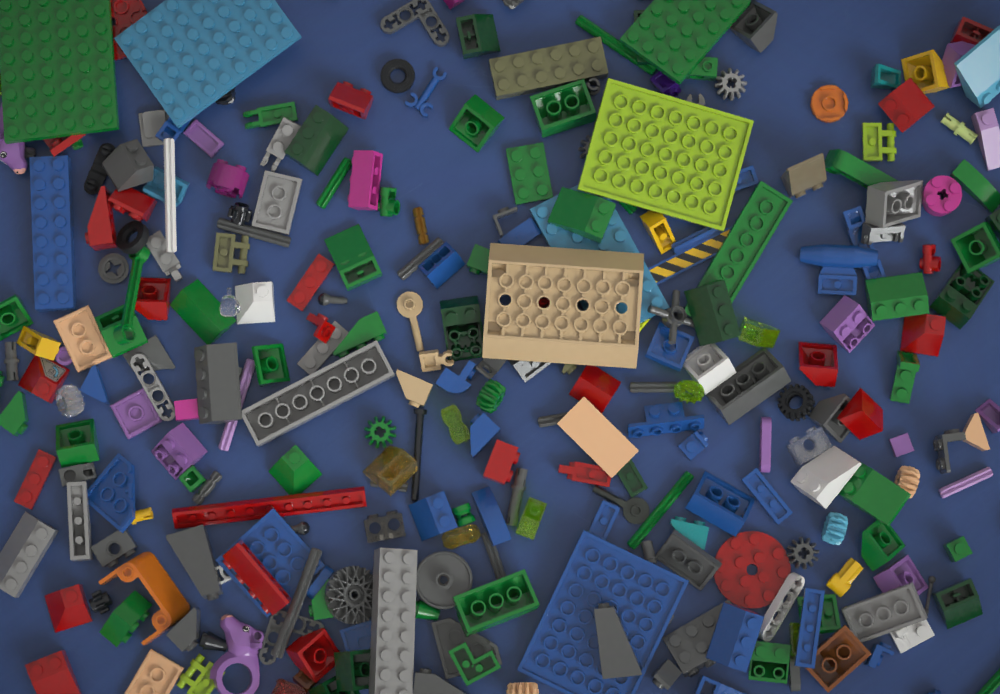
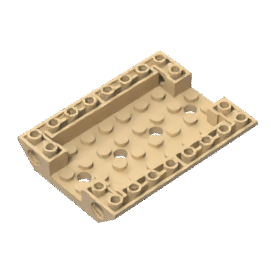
M490 243L482 358L636 369L644 253ZM503 295L510 296V304L502 305L500 297ZM543 297L550 301V305L547 308H541L538 304V301ZM581 300H585L588 303V309L585 311H581L577 307V303ZM619 303H624L627 306V311L623 314L616 311V305Z

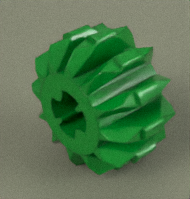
M492 379L487 381L479 392L476 405L485 412L493 413L503 401L506 388L498 381Z
M376 416L374 417L375 424L370 420L368 421V424L372 427L364 428L365 431L370 432V434H366L364 437L365 439L372 437L368 442L369 445L376 441L375 448L378 449L381 442L383 448L387 447L385 441L393 444L389 437L396 438L397 435L390 433V431L396 430V426L388 427L392 424V420H388L385 424V416H382L381 422H379ZM381 427L382 430H386V433H383V437L375 435V431L378 432L377 428Z

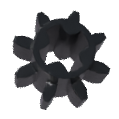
M236 202L234 206L231 205L227 216L232 217L231 222L233 224L245 225V221L249 222L251 220L252 211L248 210L249 206L247 204Z
M98 590L91 594L93 598L89 599V604L94 613L99 611L100 614H104L110 611L109 606L113 603L107 591L102 593L101 590Z

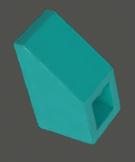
M675 516V520L670 519L669 524L673 530L678 531L705 550L709 527L705 526V522L694 520V523H688L686 518Z

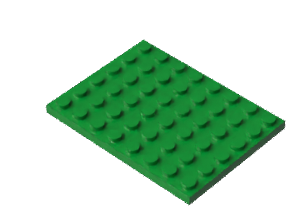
M0 0V74L4 142L6 144L119 130L110 0Z

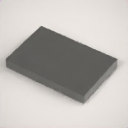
M676 530L671 533L655 554L658 557V561L679 576L689 580V583L700 591L722 565L721 562Z

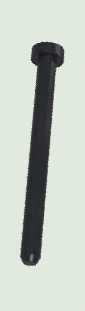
M414 409L413 413L416 414L411 500L417 502L419 499L424 415H427V410Z

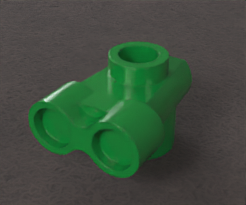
M381 187V200L378 201L380 216L392 217V215H398L400 202L395 200L397 188Z

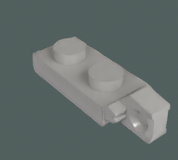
M159 230L149 236L146 245L166 276L171 274L176 282L183 279L178 271L181 265L175 253L166 252V239L162 232Z

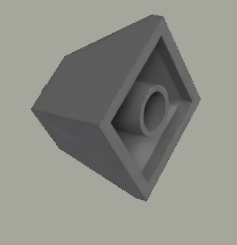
M753 0L729 29L750 48L761 53L774 39L778 14L776 11Z
M843 393L821 400L808 417L832 438L842 443L850 431L837 417L851 399Z

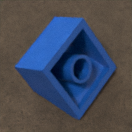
M484 412L481 416L477 414L470 421L472 424L470 426L471 457L473 459L500 432V428Z
M444 491L408 505L422 541L458 528Z

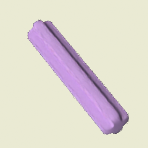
M986 467L940 488L939 494L942 498H946L992 477L993 472L990 467Z

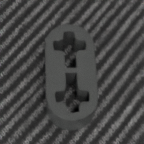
M796 654L790 655L789 659L790 692L801 691L800 667L794 666Z

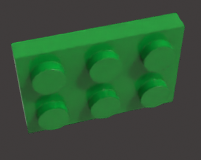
M543 142L507 148L506 155L515 204L522 205L552 198L553 193Z

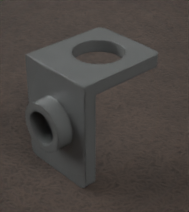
M505 207L498 210V214L493 215V221L500 238L503 237V233L498 219L518 212L517 207L511 209Z
M484 358L475 368L491 380L507 360Z

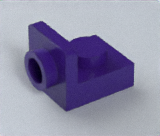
M661 71L650 78L651 83L662 94L676 98L681 92L679 84Z

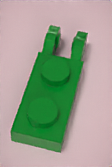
M294 101L259 107L256 110L243 112V117L245 118L257 115L259 117V121L246 123L245 129L279 125L284 117L293 122L298 121Z

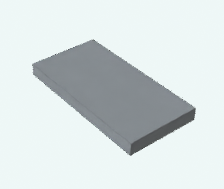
M913 582L841 609L849 629L862 643L927 620L928 618Z

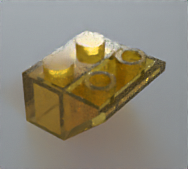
M389 445L363 470V473L388 495L392 496L417 472V460L404 449Z

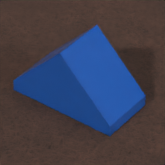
M94 365L88 372L79 391L108 404L110 401L99 368Z

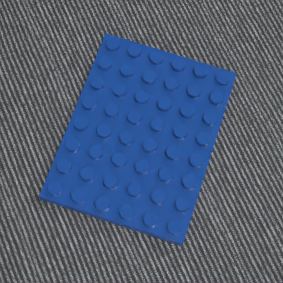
M583 530L517 670L565 694H635L689 580ZM609 602L610 606H615L641 666L642 675L610 679L602 678L594 608L598 607L599 603Z

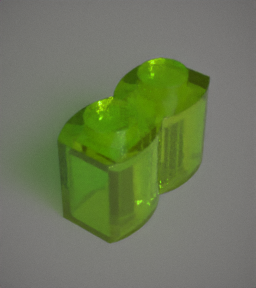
M452 404L442 409V420L449 428L450 437L454 444L459 446L470 441L469 430L462 422V416L457 406Z

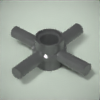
M673 290L672 305L667 310L652 305L648 307V312L661 316L663 324L669 328L668 343L672 345L676 344L677 327L684 324L694 328L692 319L688 318L685 309L679 306V290Z

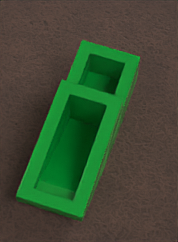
M965 159L949 175L963 187L965 192L991 214L1000 205V193Z

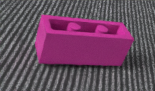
M354 150L348 207L356 210H378L383 161L382 153L374 150Z

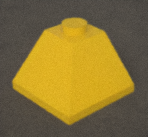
M929 50L901 59L905 81L911 77L924 94L950 88L943 61L935 50Z

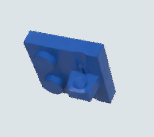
M659 322L645 357L680 372L695 337L677 330L676 344H669V328Z

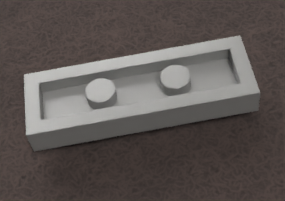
M336 321L332 323L336 328L328 342L324 343L318 339L297 363L309 375L316 372L349 333Z

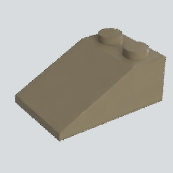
M823 153L787 168L780 177L790 198L795 196L797 199L806 195L805 191L809 189L816 191L824 187L823 183H825L827 177Z

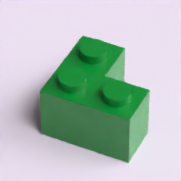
M134 590L112 612L99 633L116 647L122 642L126 643L132 637L131 633L140 625L138 622L140 620L144 622L149 617L150 613L148 611L152 604Z
M464 642L448 651L466 686L501 668L492 650L474 659L467 643Z

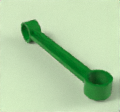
M146 246L137 253L128 254L132 260L123 316L121 326L116 327L113 332L115 341L122 346L133 342L136 338L132 322L143 263L150 256V249Z

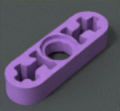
M761 417L759 471L763 473H770L771 417Z

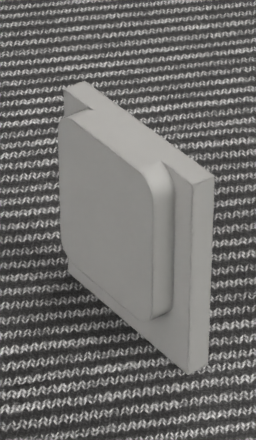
M155 110L138 113L143 148L164 145V142L156 138L155 135L165 121L168 120L169 115L165 110Z

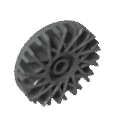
M449 551L434 552L425 557L417 568V593L431 607L437 609L455 607L453 597L472 588L473 577L468 563L456 553ZM442 576L447 577V583L442 584L440 578Z
M348 566L337 570L329 578L325 588V602L328 610L337 620L346 624H359L370 620L369 618L372 617L373 575L369 573L370 570L360 568L359 566Z

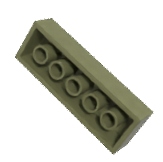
M601 36L489 59V68L496 100L550 90L582 79L585 82H588L591 78L604 79L608 78L609 74Z

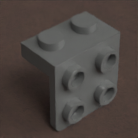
M959 429L944 431V434L935 436L936 440H933L934 451H937L938 454L936 469L940 470V474L951 472L947 442L966 440L965 432H959Z

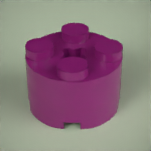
M217 159V162L212 165L206 187L211 189L212 186L216 189L215 193L230 198H236V195H239L240 199L243 197L249 174L244 166L228 165L227 161Z

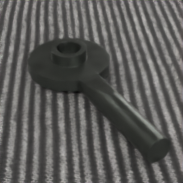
M597 485L594 486L592 492L623 508V516L629 523L641 524L648 518L650 511L645 500L636 497L625 501Z

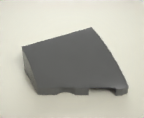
M157 335L148 339V343L123 354L130 367L132 356L136 353H143L147 356L155 371L176 368ZM136 357V362L134 364L140 365L142 369L138 372L149 370L148 366L144 368L142 364L144 362V359H139V357Z

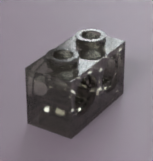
M395 510L386 512L387 516L379 517L378 514L367 516V520L363 521L368 544L405 537L406 532L402 513L398 514V511ZM397 519L400 526L397 530L389 528L390 520ZM372 523H379L381 527L377 534H373L370 531Z

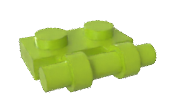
M862 123V161L881 162L883 160L882 154H887L888 162L895 161L897 148L895 147L894 139L896 137L894 123H887V130H882V123ZM882 137L887 138V147H882Z
M200 653L195 659L191 660V665L185 673L180 675V680L176 684L181 689L186 684L190 685L191 687L187 694H211L215 688L214 679H209L214 663L209 661L206 667L203 666L201 663L205 657ZM198 669L201 674L194 681L191 677Z

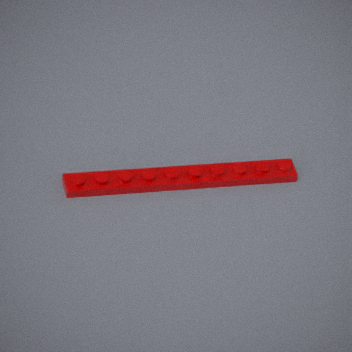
M362 486L172 509L174 528L179 529L199 525L205 526L261 519L273 508L281 516L367 507L365 488Z

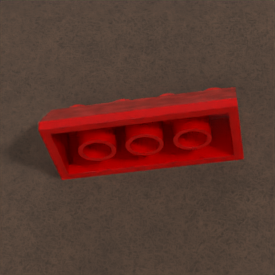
M242 539L223 554V563L228 569H234L237 573L235 577L241 584L246 583L250 588L248 590L250 595L262 602L260 606L267 614L271 613L274 615L290 603L292 598Z

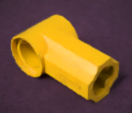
M850 558L839 572H836L828 580L826 586L841 598L864 568L856 560Z

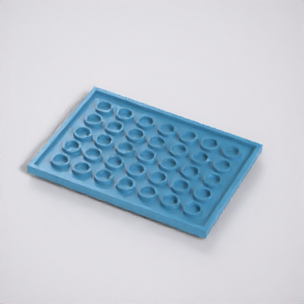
M165 0L114 39L176 127L180 128L302 38V36L275 0Z

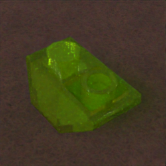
M744 317L739 329L741 336H738V340L757 347L773 348L780 330Z
M529 497L515 534L534 540L547 503Z

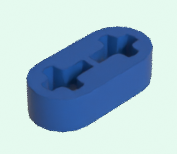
M326 565L309 587L306 596L312 600L325 582L332 576L334 570Z

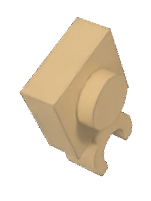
M438 349L419 352L422 372L441 370V364L445 366L454 365V360L446 359L447 356H452V350H446L443 354H439Z

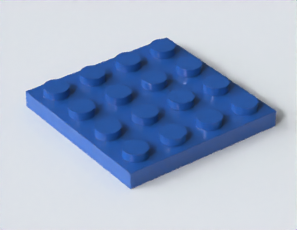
M274 508L216 559L217 563L266 617L270 616L271 613L267 614L260 606L262 602L250 595L248 592L250 588L246 583L241 584L235 577L237 573L234 569L227 568L223 563V554L242 539L291 597L296 591L311 549ZM319 560L314 575L325 566L321 560Z

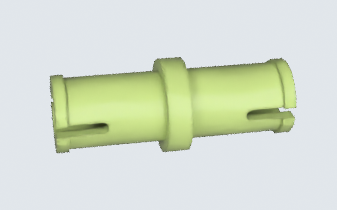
M949 113L940 122L954 131V135L957 136L958 134L969 144H972L978 134L966 127L963 121L959 122Z

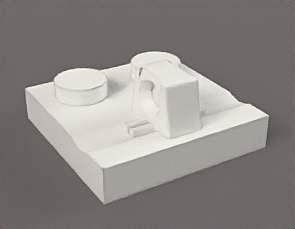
M927 620L889 633L899 653H903L935 636Z

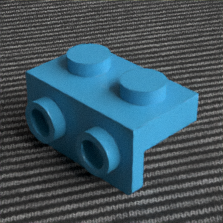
M155 166L153 181L147 182L142 191L147 196L159 199L165 204L164 170ZM175 176L176 207L182 203L190 184Z

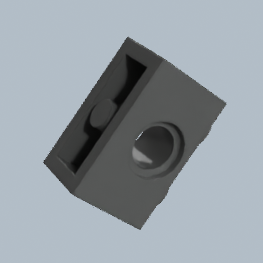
M126 529L123 533L117 530L90 548L102 567L108 566L111 568L119 563V558L123 556L127 558L134 554V549L138 546L128 529ZM114 543L120 546V551L117 554L111 552V546Z

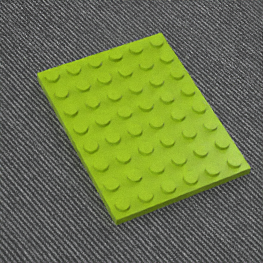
M608 78L577 190L724 231L754 120Z

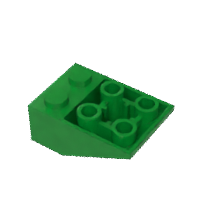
M359 224L324 239L347 291L383 276Z

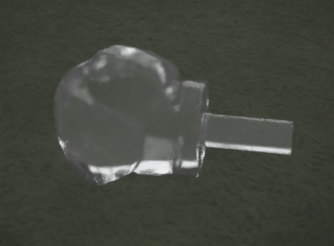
M230 287L227 288V295L222 297L220 303V314L224 317H234L241 311V305L231 295L232 288Z

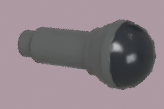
M321 293L318 296V302L323 306L328 304H347V298Z
M304 521L291 526L296 533L302 535L307 534L310 530L309 524Z

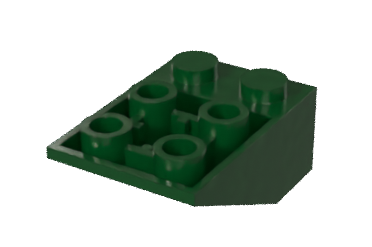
M961 262L929 307L941 316H945L949 322L961 329L971 319L995 281L979 269L968 274Z
M478 296L440 301L446 349L452 350V356H448V360L459 361L482 357L483 329Z

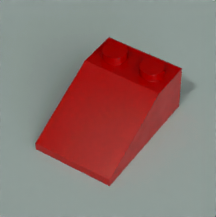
M105 186L100 187L87 226L88 232L85 233L86 243L95 251L118 248L112 204L108 201L111 195Z
M65 650L58 651L25 665L37 694H82Z

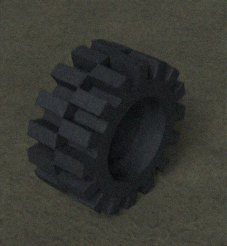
M791 384L789 389L783 388L785 392H780L781 398L777 399L779 402L778 407L783 415L791 421H794V419L800 421V418L803 420L807 419L805 415L810 416V410L813 411V405H815L814 398L809 390L803 385L800 387L799 384H795V387ZM796 396L803 399L802 405L797 409L790 408V400Z

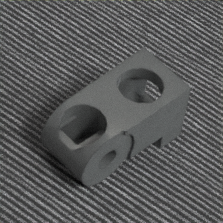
M94 462L58 469L62 487H67V482H82L97 478Z

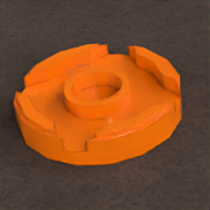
M835 85L821 86L814 92L810 100L812 114L818 120L825 123H833L840 120L848 109L847 95Z

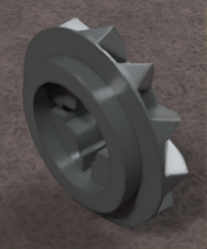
M111 253L101 259L98 272L100 277L107 283H121L127 278L129 265L122 255ZM110 262L115 266L119 265L117 276L113 272H108L111 269Z

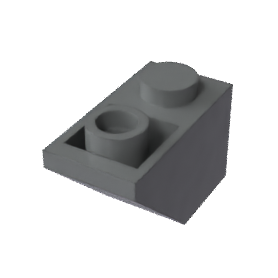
M666 659L651 674L654 678L652 682L659 689L665 688L668 690L682 672L669 659Z

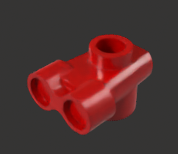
M936 244L922 245L923 258H920L919 266L920 269H923V274H933L941 270V257L935 256Z

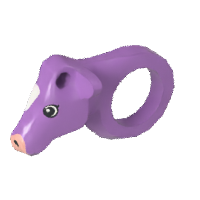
M1 103L0 161L8 165L15 174H23L28 168V163L25 160V142L12 144L4 142L3 108Z
M231 614L223 615L220 620V627L225 633L228 652L213 664L209 679H214L215 688L220 694H233L224 687L222 677L228 666L240 663L248 669L251 678L247 689L237 694H254L259 686L258 651L262 649L264 634L262 631L240 622Z

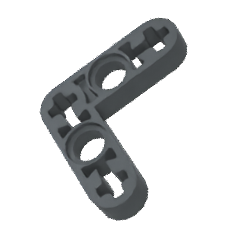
M412 0L385 16L380 23L381 30L385 34H393L419 18L436 46L444 47L449 43V33L429 0ZM418 2L426 3L425 9L419 8L415 10L417 15L414 16L413 10L410 7L413 6V9L418 7ZM408 11L411 17L408 20H402L400 13ZM394 16H397L398 21L401 23L400 25H398L397 22H395L394 24H392V29H389L388 27L384 28L386 26V21H388L389 23L395 21ZM434 17L437 23L435 26L430 27L426 24V19ZM439 26H441V28L438 29L439 33L441 35H446L444 37V42H442L441 40H436L438 38V35L434 30H436Z
M279 610L270 617L262 649L259 653V659L265 665L273 664L277 659L273 656V659H269L266 662L265 657H263V653H267L269 647H265L266 643L270 646H275L276 644L269 641L268 635L271 632H276L279 635L284 623L276 624L277 620L274 619V616H278L281 613L282 618H285L287 615L286 611ZM298 615L297 619L303 621V627L300 630L293 629L292 632L301 635L314 632L307 629L308 633H304L307 621L311 622L309 626L315 627L316 624L319 625L320 629L325 628V626L320 621Z

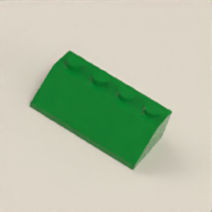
M525 569L453 597L458 620L465 637L537 610L540 605Z

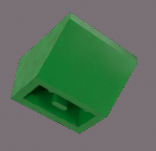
M125 304L95 317L99 330L113 358L148 343L135 311L132 327L136 333L135 340L123 346L115 341L113 332L116 327L121 326Z
M756 641L748 666V680L787 684L791 645Z

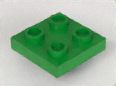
M836 594L824 595L819 634L835 633L841 628ZM803 596L797 597L799 619H801Z

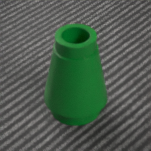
M421 600L416 601L415 619L438 620L440 609L431 607Z

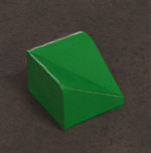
M192 465L178 477L190 492H194L207 480L195 465Z

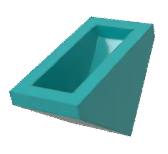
M875 64L872 68L871 88L895 90L901 85L900 70L882 64Z

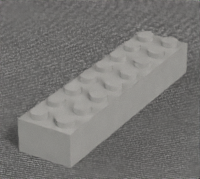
M376 340L243 409L242 418L256 445L260 447L389 380L395 374Z
M378 548L374 550L369 694H413L418 550Z

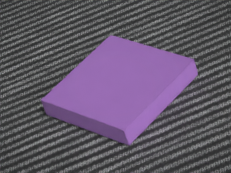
M144 388L110 405L128 440L163 422Z

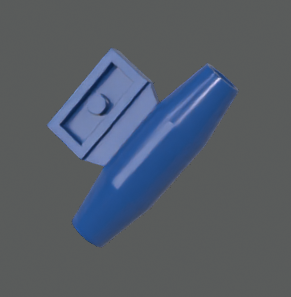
M820 244L803 246L800 251V262L823 267L818 278V294L857 295V274L854 268L877 266L878 250L856 245Z

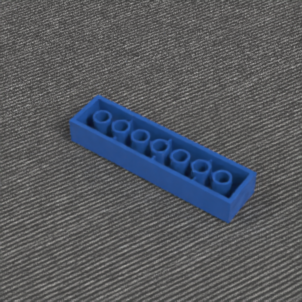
M68 155L29 157L35 310L38 312L77 310L71 158Z

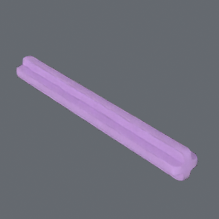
M252 359L246 360L240 378L241 409L255 369V362ZM238 420L225 424L218 446L220 450H229Z

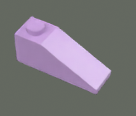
M994 108L976 112L971 116L975 132L978 134L977 139L987 171L1000 168V129Z

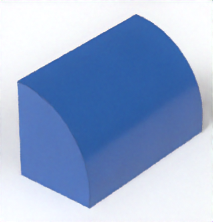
M445 242L417 267L438 289L463 267L465 262L456 250Z

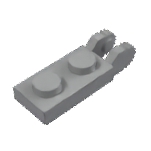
M284 117L266 149L267 152L260 165L264 167L269 160L270 154H273L277 159L271 166V171L275 172L281 159L283 160L286 155L285 150L301 126Z

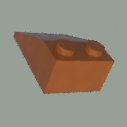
M844 625L817 646L815 669H806L829 693L872 653Z

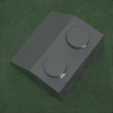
M138 139L120 144L102 162V167L118 192L153 181L154 164Z
M194 607L166 634L182 652L192 651L199 644L197 640L200 638L201 609Z

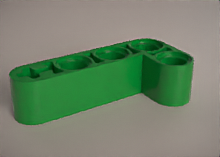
M840 149L829 150L824 160L827 172L841 174L868 189V186L880 182L898 181Z

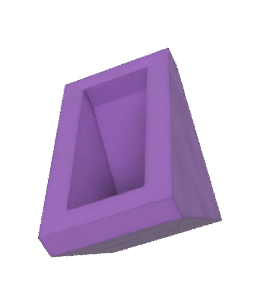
M988 399L975 411L979 413V417L994 434L1000 431V407L991 399Z

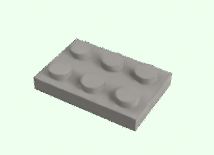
M265 170L251 226L289 235L303 180Z

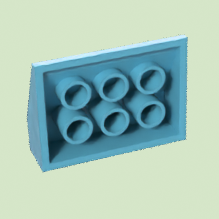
M1000 25L954 63L965 96L980 109L1000 93Z

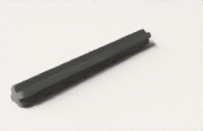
M318 548L311 549L272 652V655L276 658L283 657L322 555V551Z

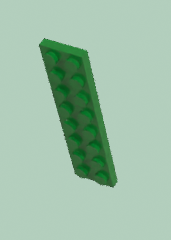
M759 181L697 287L718 280H725L731 303H733L793 200L766 183ZM686 303L684 309L686 314L691 317L688 304Z

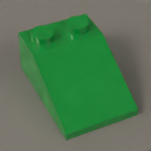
M562 187L547 222L601 244L616 204L598 196Z
M861 463L862 465L838 494L846 502L885 525L890 526L911 494L874 469Z

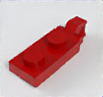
M576 461L570 462L569 466L559 464L558 473L567 474V479L571 481L610 487L611 477L598 465Z

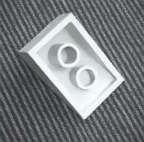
M833 446L802 466L790 482L802 494L826 509L862 464L836 446Z

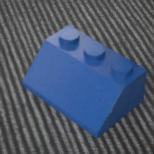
M705 471L685 509L736 537L744 525L755 499Z
M723 602L706 658L727 667L747 672L764 616L758 612Z

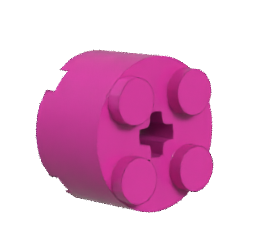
M936 176L923 187L922 205L930 215L937 217L947 215L955 210L961 202V185L949 176ZM940 192H941V193L943 194V196H944V198H943L942 200L940 199V196L937 195V194H939Z

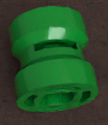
M470 503L451 509L453 515L457 518L456 523L458 527L476 521L475 516L471 514Z

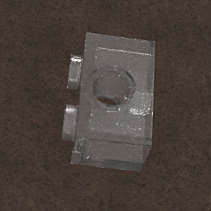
M814 426L805 431L807 435L800 438L798 435L789 440L790 445L786 446L797 467L833 447L822 427L817 429ZM805 440L812 441V450L804 448Z

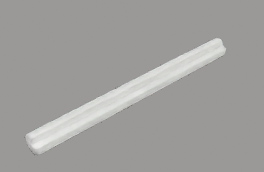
M165 138L163 142L166 252L173 253L177 251L175 143L173 138Z

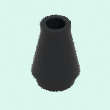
M203 631L199 646L203 647V650L226 652V640L210 631L208 633Z

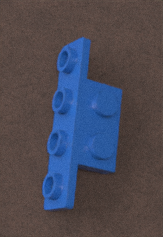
M682 401L644 406L646 422L628 424V437L640 438L642 436H657L664 433H679L681 431L703 429L704 415L685 417Z

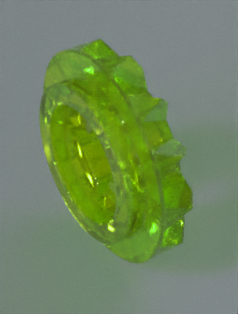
M682 380L674 386V396L679 398V402L686 401V403L692 402L695 404L696 401H701L702 397H704V388L696 381Z

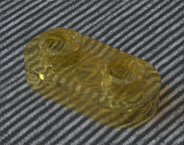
M470 524L445 532L442 535L444 547L455 549L459 546L476 542L481 536L479 527Z

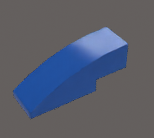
M490 487L472 492V498L491 546L493 547L511 540L509 530Z

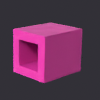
M197 398L174 401L176 421L199 419Z

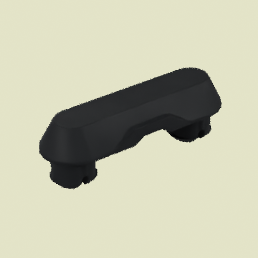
M104 143L99 147L84 183V190L88 194H97L107 177V173L102 167V162L115 150L111 143Z

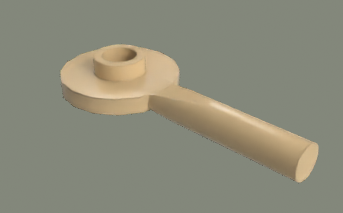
M405 292L397 300V310L403 317L410 320L417 352L424 351L416 317L423 309V301L417 293Z

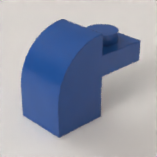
M469 360L459 376L445 368L435 385L450 394L466 392L471 387V384L466 380L467 378L471 380L477 370L474 369L476 364Z

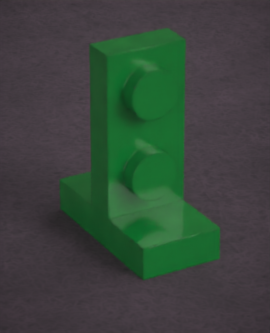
M897 351V366L890 401L909 404L916 372H919L920 363L917 354Z

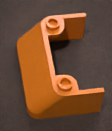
M151 552L139 554L99 581L100 585H106L117 576L124 582H132L139 578L158 604L160 610L152 616V624L157 631L141 642L142 645H148L177 624L191 610L189 602L157 557Z

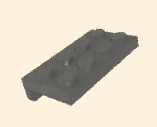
M723 603L662 638L684 677L689 676L691 678L697 675L701 668L705 666L709 668L716 663L706 658V654Z

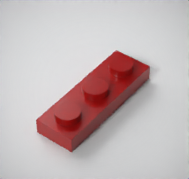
M318 254L286 301L303 312L335 264Z
M40 449L38 450L14 502L33 510L57 457Z

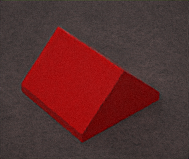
M587 365L569 395L578 401L585 397L602 414L621 382L598 367Z
M860 388L837 417L859 440L883 431V409Z

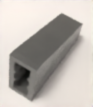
M199 525L166 535L167 541L204 599H208V601L218 599L219 595L223 594L206 527Z
M609 602L599 603L598 607L594 608L602 678L610 679L642 675L641 666L615 606H610Z

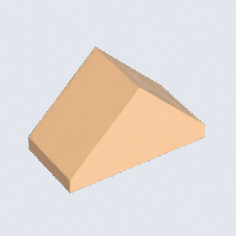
M979 413L972 414L962 431L966 435V440L962 441L981 451L989 450L990 447Z

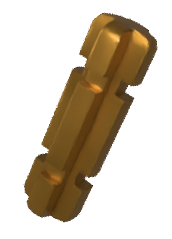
M416 207L412 211L415 217L417 235H419L418 241L420 245L429 243V238L426 235L427 228L425 218L423 217V208Z

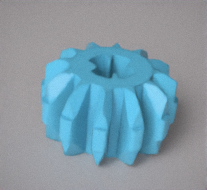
M830 512L824 522L821 533L822 540L828 544L840 545L846 535L847 516L837 512Z

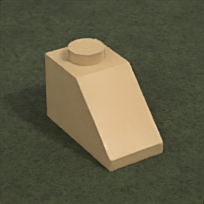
M397 369L396 375L406 400H409L408 404L416 408L424 407L433 384Z

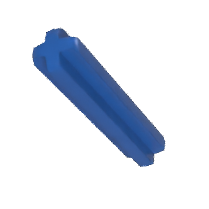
M705 227L672 243L671 248L677 254L720 231Z

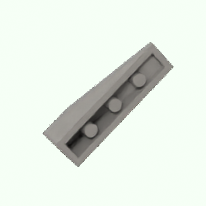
M67 482L70 560H93V551L90 548L92 547L87 482Z

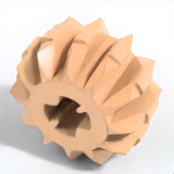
M901 466L895 476L894 483L910 493V499L918 488L920 472L915 467Z
M535 682L509 683L506 694H539L538 684Z

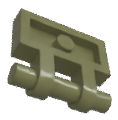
M216 232L212 270L232 273L233 266H238V274H245L249 262L247 261V253L250 250L249 236L242 235L241 242H235L236 234ZM235 249H240L239 259H234Z

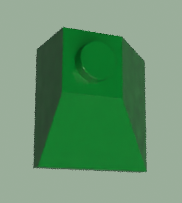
M294 445L268 471L289 495L301 494L322 475L297 445Z
M875 520L862 532L861 556L872 571L889 562L906 546L891 525L887 526L879 520Z

